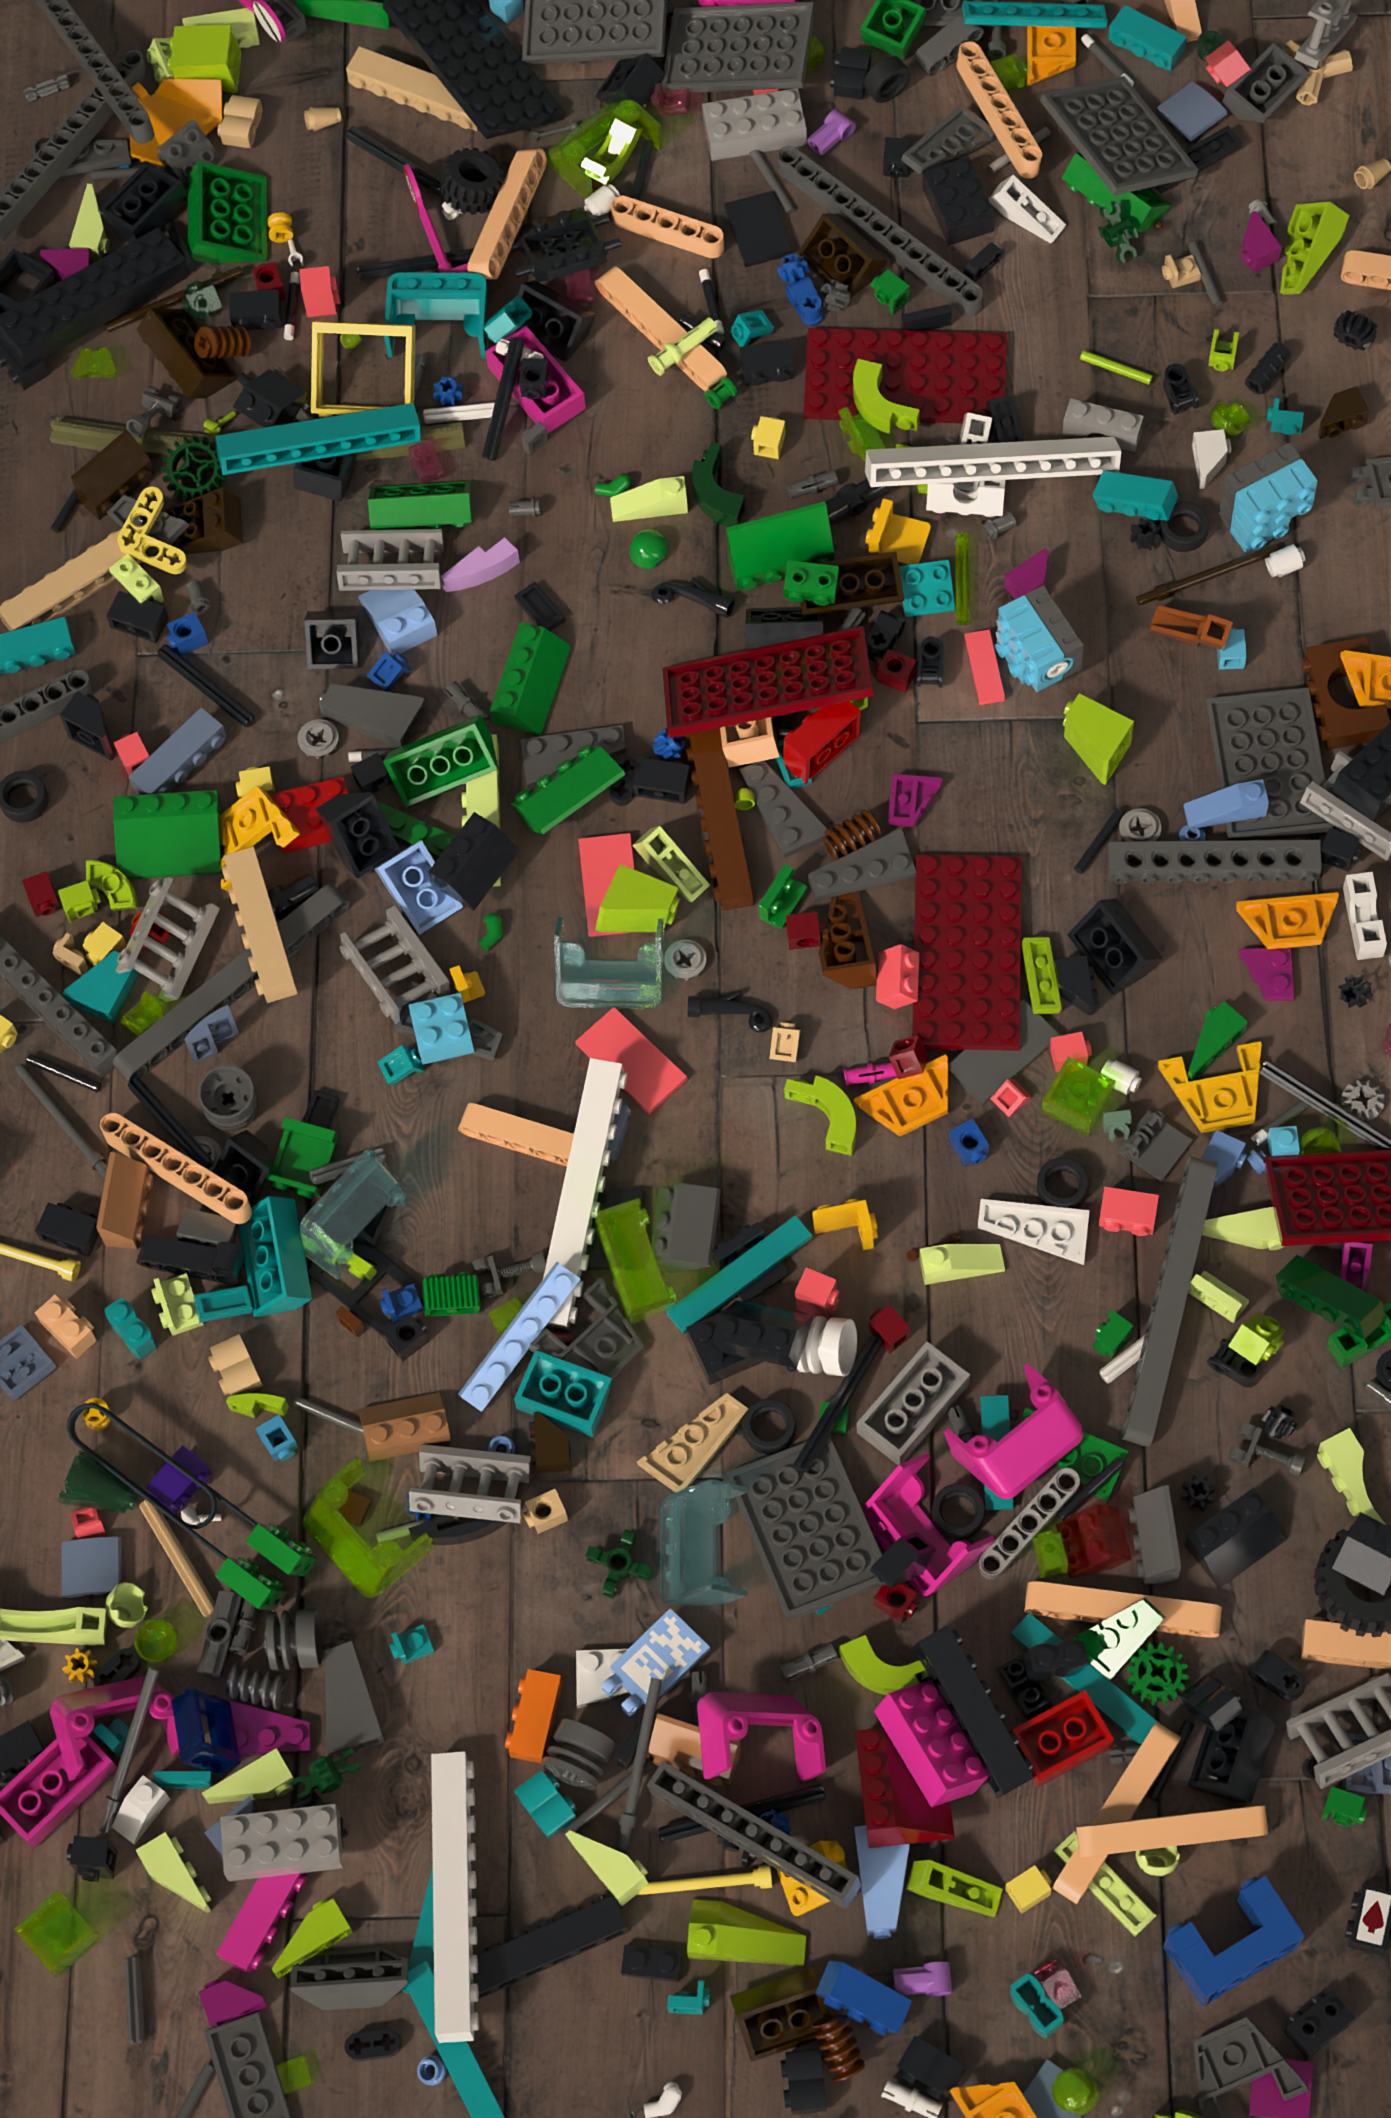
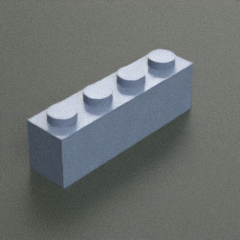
M201 707L129 776L132 788L140 795L170 793L177 784H181L187 779L189 773L196 766L202 765L214 749L221 747L227 737L223 725Z

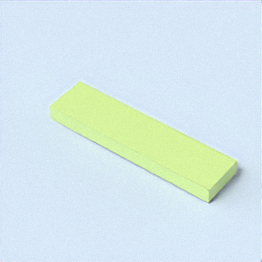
M1076 1831L1054 1850V1853L1065 1865L1078 1847ZM1104 1861L1088 1889L1136 1937L1157 1915Z

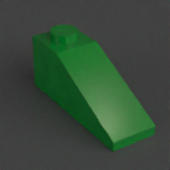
M1225 1001L1218 1007L1214 1005L1205 1014L1206 1019L1188 1071L1187 1078L1189 1082L1195 1081L1246 1032L1248 1021Z

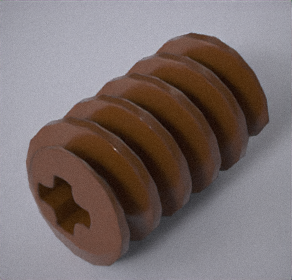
M203 326L196 333L194 346L200 358L246 357L251 351V338L247 329L243 326Z
M864 809L861 811L860 816L857 814L853 815L851 821L848 819L844 820L842 826L839 824L834 825L833 831L831 829L825 830L822 839L827 851L836 861L839 859L838 852L846 856L848 855L847 847L856 851V842H859L864 847L866 846V837L871 842H874V833L876 832L881 836V832L872 814Z
M831 2014L812 2023V2028H822L816 2034V2039H826L820 2045V2050H830L823 2057L824 2061H834L827 2068L828 2071L838 2072L832 2078L833 2081L849 2079L857 2075L865 2067V2061L860 2059L861 2050L855 2048L857 2039L851 2037L853 2028L847 2026L849 2017L842 2014Z

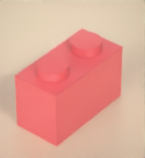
M1229 40L1205 58L1209 64L1205 67L1217 84L1222 82L1226 87L1250 70L1247 63Z
M329 266L300 269L301 291L307 317L337 314L336 304H340L339 289H337L336 275L331 276Z
M902 944L878 952L877 1002L892 1009H897L918 1001L919 952Z
M1104 1187L1099 1226L1111 1232L1125 1230L1131 1231L1132 1234L1137 1236L1153 1235L1159 1195Z
M805 1268L795 1290L796 1310L814 1315L815 1317L824 1316L826 1319H828L829 1314L834 1315L840 1301L837 1299L839 1290H837L836 1279Z

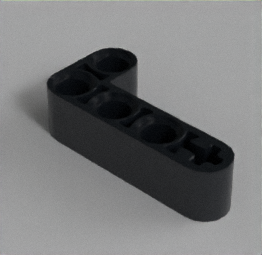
M145 1235L136 1263L153 1270L178 1275L187 1273L188 1277L237 1285L245 1257L239 1246L229 1242H218L217 1247L213 1248Z

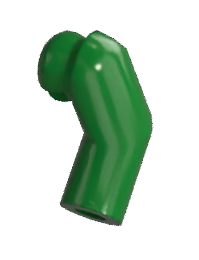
M622 473L610 484L597 482L595 494L613 497L624 493L631 485V478L628 474Z
M488 913L484 918V922L487 925V934L478 941V945L486 952L503 936V920L497 913Z

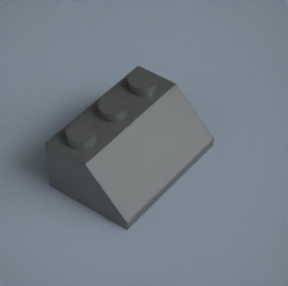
M1272 43L1249 67L1250 70L1227 89L1221 104L1241 120L1264 123L1310 73L1276 44Z
M684 1183L659 1187L649 1259L650 1264L670 1274L711 1267L720 1189Z
M1165 1485L1133 1497L1132 1506L1128 1507L1129 1522L1135 1523L1136 1533L1132 1534L1133 1549L1139 1550L1140 1560L1136 1561L1138 1578L1143 1577L1144 1586L1178 1582L1181 1570L1169 1485Z

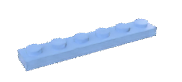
M556 1262L458 1395L482 1412L527 1352L530 1343L538 1337L579 1282L580 1278L559 1262Z

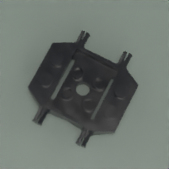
M573 209L560 211L556 215L546 218H537L532 222L524 224L519 238L513 242L509 251L510 253L521 250L526 261L529 262L527 265L515 268L517 278L532 274L536 282L549 281L606 263V255H609L608 251L622 247L619 237L602 241L596 230L597 226L609 224L607 213L590 217L584 212ZM564 235V237L553 239L554 237Z

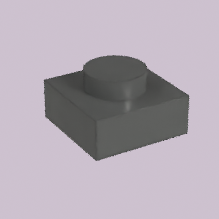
M541 422L527 428L521 437L523 450L529 456L548 441L546 427Z

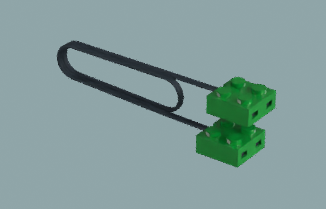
M85 1403L77 1406L71 1412L67 1420V1432L73 1443L224 1559L225 1562L215 1577L257 1609L276 1610L288 1592L281 1587L283 1585L282 1581L271 1574L266 1576L260 1571L261 1566L251 1558H247V1560L239 1557L237 1560L229 1558L193 1530L207 1526L214 1519L217 1512L216 1498L255 1526V1529L245 1542L288 1575L305 1577L318 1559L311 1554L313 1549L301 1540L296 1542L291 1539L290 1535L292 1533L280 1524L275 1526L272 1523H269L268 1526L258 1524L105 1407L94 1403ZM89 1408L99 1410L204 1489L212 1502V1510L209 1517L197 1525H190L180 1519L81 1442L75 1431V1423L78 1416Z

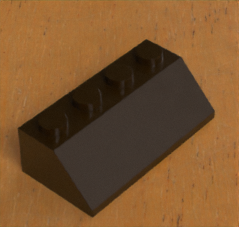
M150 308L136 330L143 338V342L154 352L156 359L167 369L170 377L180 386L185 396L191 399H207L236 381L238 376L223 357L200 358L197 355L194 341L200 327L186 309Z
M896 551L816 563L839 566L835 604L829 603V605L822 606L815 604L814 601L803 600L799 604L802 616L903 602L904 595Z

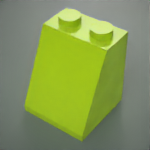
M231 24L174 26V34L170 37V49L172 52L167 60L168 70L172 71L174 78L221 80L222 91L238 93L242 53Z
M1079 693L1074 701L1070 700L1065 707L1064 714L1066 717L1063 722L1065 727L1064 738L1099 781L1106 785L1131 746L1134 721Z
M619 864L600 906L595 930L598 932H663L666 925H672L675 919L676 909L680 902V899L676 897L678 887Z

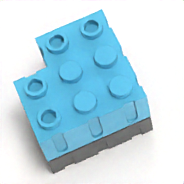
M1289 442L1281 448L1260 457V459L1224 476L1219 517L1245 553L1251 550H1259L1268 541L1285 536L1289 531V523L1292 517L1298 514H1306L1311 510L1318 481Z
M1044 585L998 609L999 616L996 620L998 625L996 637L998 640L995 648L1001 658L1005 657L1009 663L1008 668L1014 678L1018 677L1022 684L1032 685L1035 691L1039 692L1062 680V677L1064 679L1081 670L1084 645Z

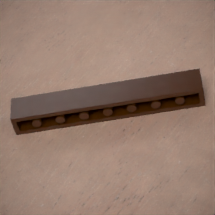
M720 728L687 734L683 737L684 741L689 740L690 748H686L688 763H694L695 768L694 771H691L693 786H698L699 793L695 794L697 809H703L704 814L703 817H699L702 832H707L708 840H704L707 856L712 855L713 863H709L711 879L716 878L717 886L713 887L715 902H721L722 911L753 906V894L726 758L722 748Z

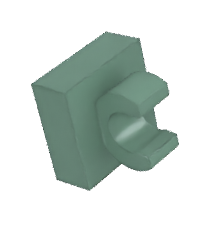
M1130 1110L1103 1113V1133L1109 1132L1108 1137L1111 1142L1115 1140L1114 1132L1116 1131L1123 1132L1125 1140L1129 1139L1132 1121Z

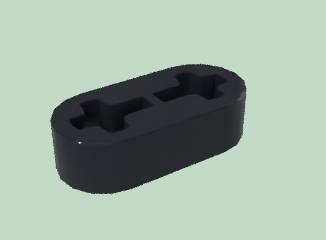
M995 241L990 242L968 262L963 272L964 275L973 282L978 281L1000 261L1005 251L1004 248Z
M622 757L616 761L622 769L630 766L631 770L628 771L627 778L621 777L610 785L611 800L619 806L629 804L634 797L633 780L637 762L631 757ZM625 785L626 793L619 797L617 792H620L621 786Z
M131 1648L119 1650L96 1673L94 1686H102L103 1682L101 1680L104 1677L110 1679L115 1673L116 1675L111 1680L112 1683L131 1679L141 1667V1659L136 1651ZM133 1656V1658L131 1659L133 1665L131 1667L125 1665L120 1671H118L124 1664L122 1662V1659L124 1657L129 1659Z
M391 2029L354 2033L345 2042L347 2055L352 2060L359 2062L390 2058L395 2056L401 2048L399 2036ZM385 2036H389L392 2041H395V2044L390 2045L389 2051H386L383 2046L375 2047V2043L384 2042ZM356 2040H360L364 2045L371 2044V2047L361 2049V2054L359 2055L354 2050H351V2047L355 2046Z

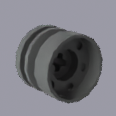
M221 1065L212 1068L201 1079L198 1085V1098L206 1119L213 1127L222 1131L234 1132L245 1128L254 1120L258 1112L259 1100L251 1078L244 1070L234 1065ZM227 1100L230 1102L233 1100L235 1101L233 1105L231 1103H228L227 1105L225 1104Z
M298 1609L295 1623H292L289 1612L284 1610L281 1613V1624L276 1611L268 1612L264 1640L271 1670L280 1671L282 1658L285 1669L291 1670L294 1657H298L299 1665L302 1669L320 1668L322 1665L323 1645L318 1609Z
M561 1719L553 1737L563 1747H548L547 1753L551 1757H544L541 1765L556 1778L567 1784L594 1790L598 1785V1780L593 1776L600 1777L603 1774V1770L594 1761L608 1762L615 1747V1742L587 1725L569 1719Z

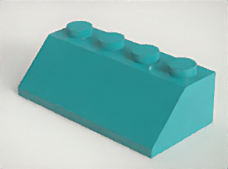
M268 1196L251 1207L252 1216L247 1222L238 1224L254 1317L296 1310L312 1300L295 1199Z

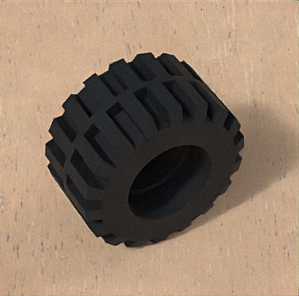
M463 148V151L456 150L453 155L450 154L447 157L440 182L441 196L445 197L444 201L447 204L452 203L451 208L455 210L460 209L461 213L470 212L471 215H476V212L483 214L486 213V209H492L504 181V170H502L501 163L496 162L497 158L494 155L489 156V152L485 150L483 152L478 151V148H473V150Z

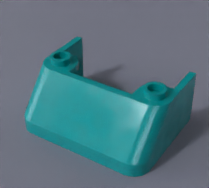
M395 273L388 279L384 324L415 325V320H464V331L469 336L478 337L481 358H486L485 351H487L488 341L484 330V324L488 321L486 279L479 273ZM384 335L388 357H393L394 337L403 336Z

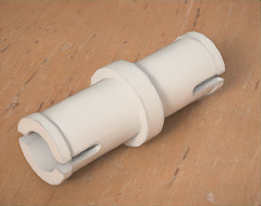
M888 2079L881 2095L883 2098L885 2097L904 2106L908 2112L913 2110L928 2118H937L943 2105L941 2102L939 2103L919 2094L918 2089L914 2088L911 2090L891 2081V2079Z

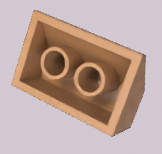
M110 1152L96 1228L105 1246L138 1249V1243L143 1240L145 1227L142 1225L143 1215L147 1216L149 1210V1200L146 1199L148 1190H152L154 1178L146 1164L116 1152Z
M439 1392L358 1409L369 1462L419 1452L421 1444L433 1446L451 1445L446 1414Z
M657 1714L648 1749L649 1759H652V1763L656 1766H659L663 1761L670 1766L679 1768L680 1772L689 1777H695L696 1774L704 1777L699 1727ZM739 1740L729 1741L732 1768L711 1779H706L708 1783L716 1786H722L723 1783L731 1784L741 1755Z

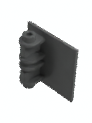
M194 119L190 120L157 148L160 153L157 155L162 163H168L185 188H188V175L197 161L216 164L222 159Z
M1148 1110L1130 1133L1129 1139L1123 1142L1117 1152L1162 1182L1193 1140L1163 1120L1165 1116L1162 1112L1156 1110L1153 1113Z

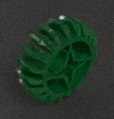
M193 435L191 443L187 437H183V445L176 441L174 442V446L177 448L175 451L170 448L167 449L171 457H163L162 459L164 463L168 464V466L161 467V471L167 474L162 479L165 483H169L167 486L169 491L175 490L173 495L176 498L182 496V500L186 502L189 501L191 496L194 499L213 491L215 488L223 487L219 484L220 481H228V478L222 475L215 441L208 444L207 437H203L199 443L198 437ZM193 451L205 452L212 456L213 459L209 461L206 459L198 460ZM186 455V463L176 471L179 461ZM193 461L199 467L197 469L198 478L192 473ZM212 468H214L213 476L211 477L209 482L205 484V475L208 472H211ZM182 478L184 480L192 479L197 488L184 487L178 480Z

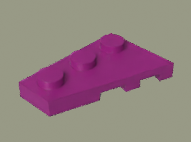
M225 1699L226 1757L261 1756L276 1748L280 1754L311 1753L310 1722Z

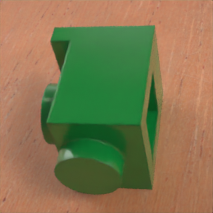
M888 269L882 275L876 276L871 283V287L875 290L876 299L881 304L888 305L892 315L910 300V286Z
M1111 1309L1108 1313L1107 1323L1102 1322L1094 1333L1096 1340L1092 1345L1093 1349L1100 1355H1107L1113 1359L1131 1337L1134 1325Z
M1332 1786L1321 1820L1326 1821L1329 1816L1333 1818L1335 1823L1342 1826L1356 1825V1823L1363 1824L1368 1809L1363 1807L1365 1798Z

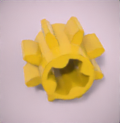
M76 1648L75 1654L71 1657L65 1656L68 1666H64L62 1670L64 1673H71L69 1676L71 1683L78 1679L83 1685H86L87 1679L95 1677L93 1671L95 1667L99 1666L97 1660L90 1661L93 1655L90 1650L83 1654ZM78 1664H80V1665H84V1664H85V1668H84V1669H81V1668L76 1669V1666H77Z

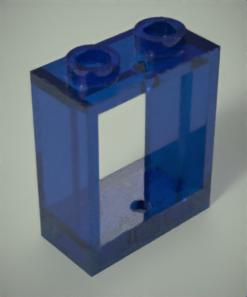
M198 1689L185 1690L182 1692V1695L171 1700L181 1763L216 1774H221L240 1764L230 1701L218 1698L216 1695L200 1692ZM201 1714L207 1716L211 1744L205 1741Z

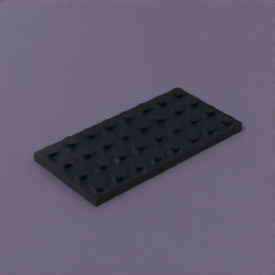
M473 0L384 1V11L486 139L564 120L565 110L528 64L522 61L520 54L478 2Z

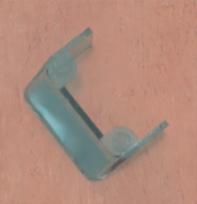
M558 917L554 934L556 999L562 1006L652 1009L660 1004L663 989L664 919H658L656 943L643 944L638 950L637 961L585 960V950L581 944L575 941H564L563 917Z
M367 1149L304 1216L300 1224L305 1256L337 1280L341 1277L340 1264L347 1263L353 1255L352 1241L385 1205L392 1207L402 1204L405 1207L408 1204L406 1185L372 1149Z
M711 1479L668 1495L663 1500L660 1516V1597L664 1604L673 1606H716L748 1596V1591L731 1588L726 1578L716 1577V1525L723 1523L729 1517L731 1512L730 1499L747 1493V1487Z

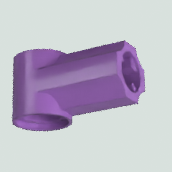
M834 109L826 117L824 125L807 139V144L817 156H823L840 139L845 141L850 138L856 129V123L840 110Z
M932 1962L924 1964V1967L893 1969L895 1991L901 1995L926 1993L927 1996H943L952 1993L949 1962Z

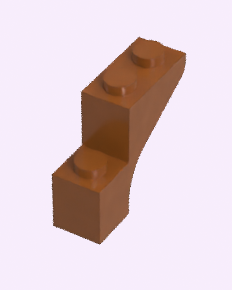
M1157 605L1149 631L1197 647L1201 643L1224 651L1233 622L1210 614L1207 616L1197 615Z

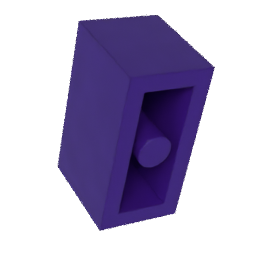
M182 1445L171 1458L207 1484L211 1474L208 1465ZM168 1462L146 1486L150 1495L174 1514L179 1510L185 1509L190 1503L193 1493L197 1489H202Z

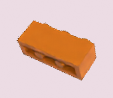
M528 1669L526 1677H521L518 1693L522 1694L520 1704L514 1705L512 1721H515L513 1732H508L505 1748L509 1749L511 1758L541 1764L543 1758L546 1757L563 1684L561 1675Z

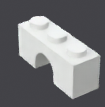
M1006 480L980 481L978 488L972 492L961 491L957 488L955 482L928 484L926 510L936 513L956 512L961 515L982 514L986 517L1002 516Z
M1373 872L1346 875L1343 892L1357 960L1384 957L1387 941L1383 922L1378 920L1377 892Z

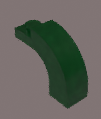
M711 441L709 450H704L702 460H694L692 480L694 496L700 509L716 523L726 527L738 525L741 523L745 511V496L726 491L715 482L714 478L722 458V449L720 443Z

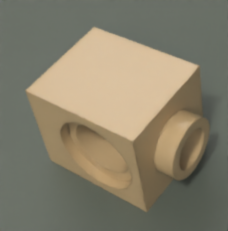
M556 1489L525 1502L527 1509L523 1513L529 1528L535 1527L538 1534L568 1521L567 1513ZM541 1508H549L551 1510L550 1515L547 1517H539L537 1512Z

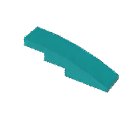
M1008 1395L980 1396L981 1435H988L998 1442L1010 1432ZM984 1485L985 1510L1013 1509V1498H999Z

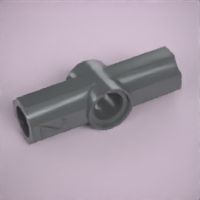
M230 1591L218 1592L211 1622L206 1627V1640L197 1669L198 1674L213 1679L222 1678L228 1652L234 1637L235 1622L238 1619L243 1601L242 1596ZM224 1629L227 1631L223 1639H214V1634L218 1630Z

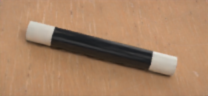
M702 269L699 271L710 318L717 325L718 331L716 332L723 335L724 329L709 271Z
M298 272L290 274L284 339L286 340L294 338L300 274Z

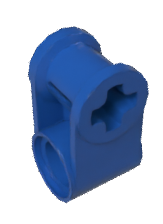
M805 277L785 286L787 297L792 306L795 307L802 322L808 326H815L821 323L823 320L822 301L811 279Z

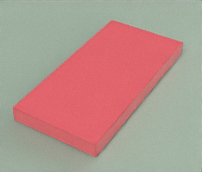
M630 833L578 839L589 937L631 933L598 932L595 930L600 906L619 864L634 869Z
M615 1007L575 1041L576 1045L589 1058L621 1063L623 1065L624 1073H627V1082L625 1089L622 1090L648 1115L687 1081V1076Z

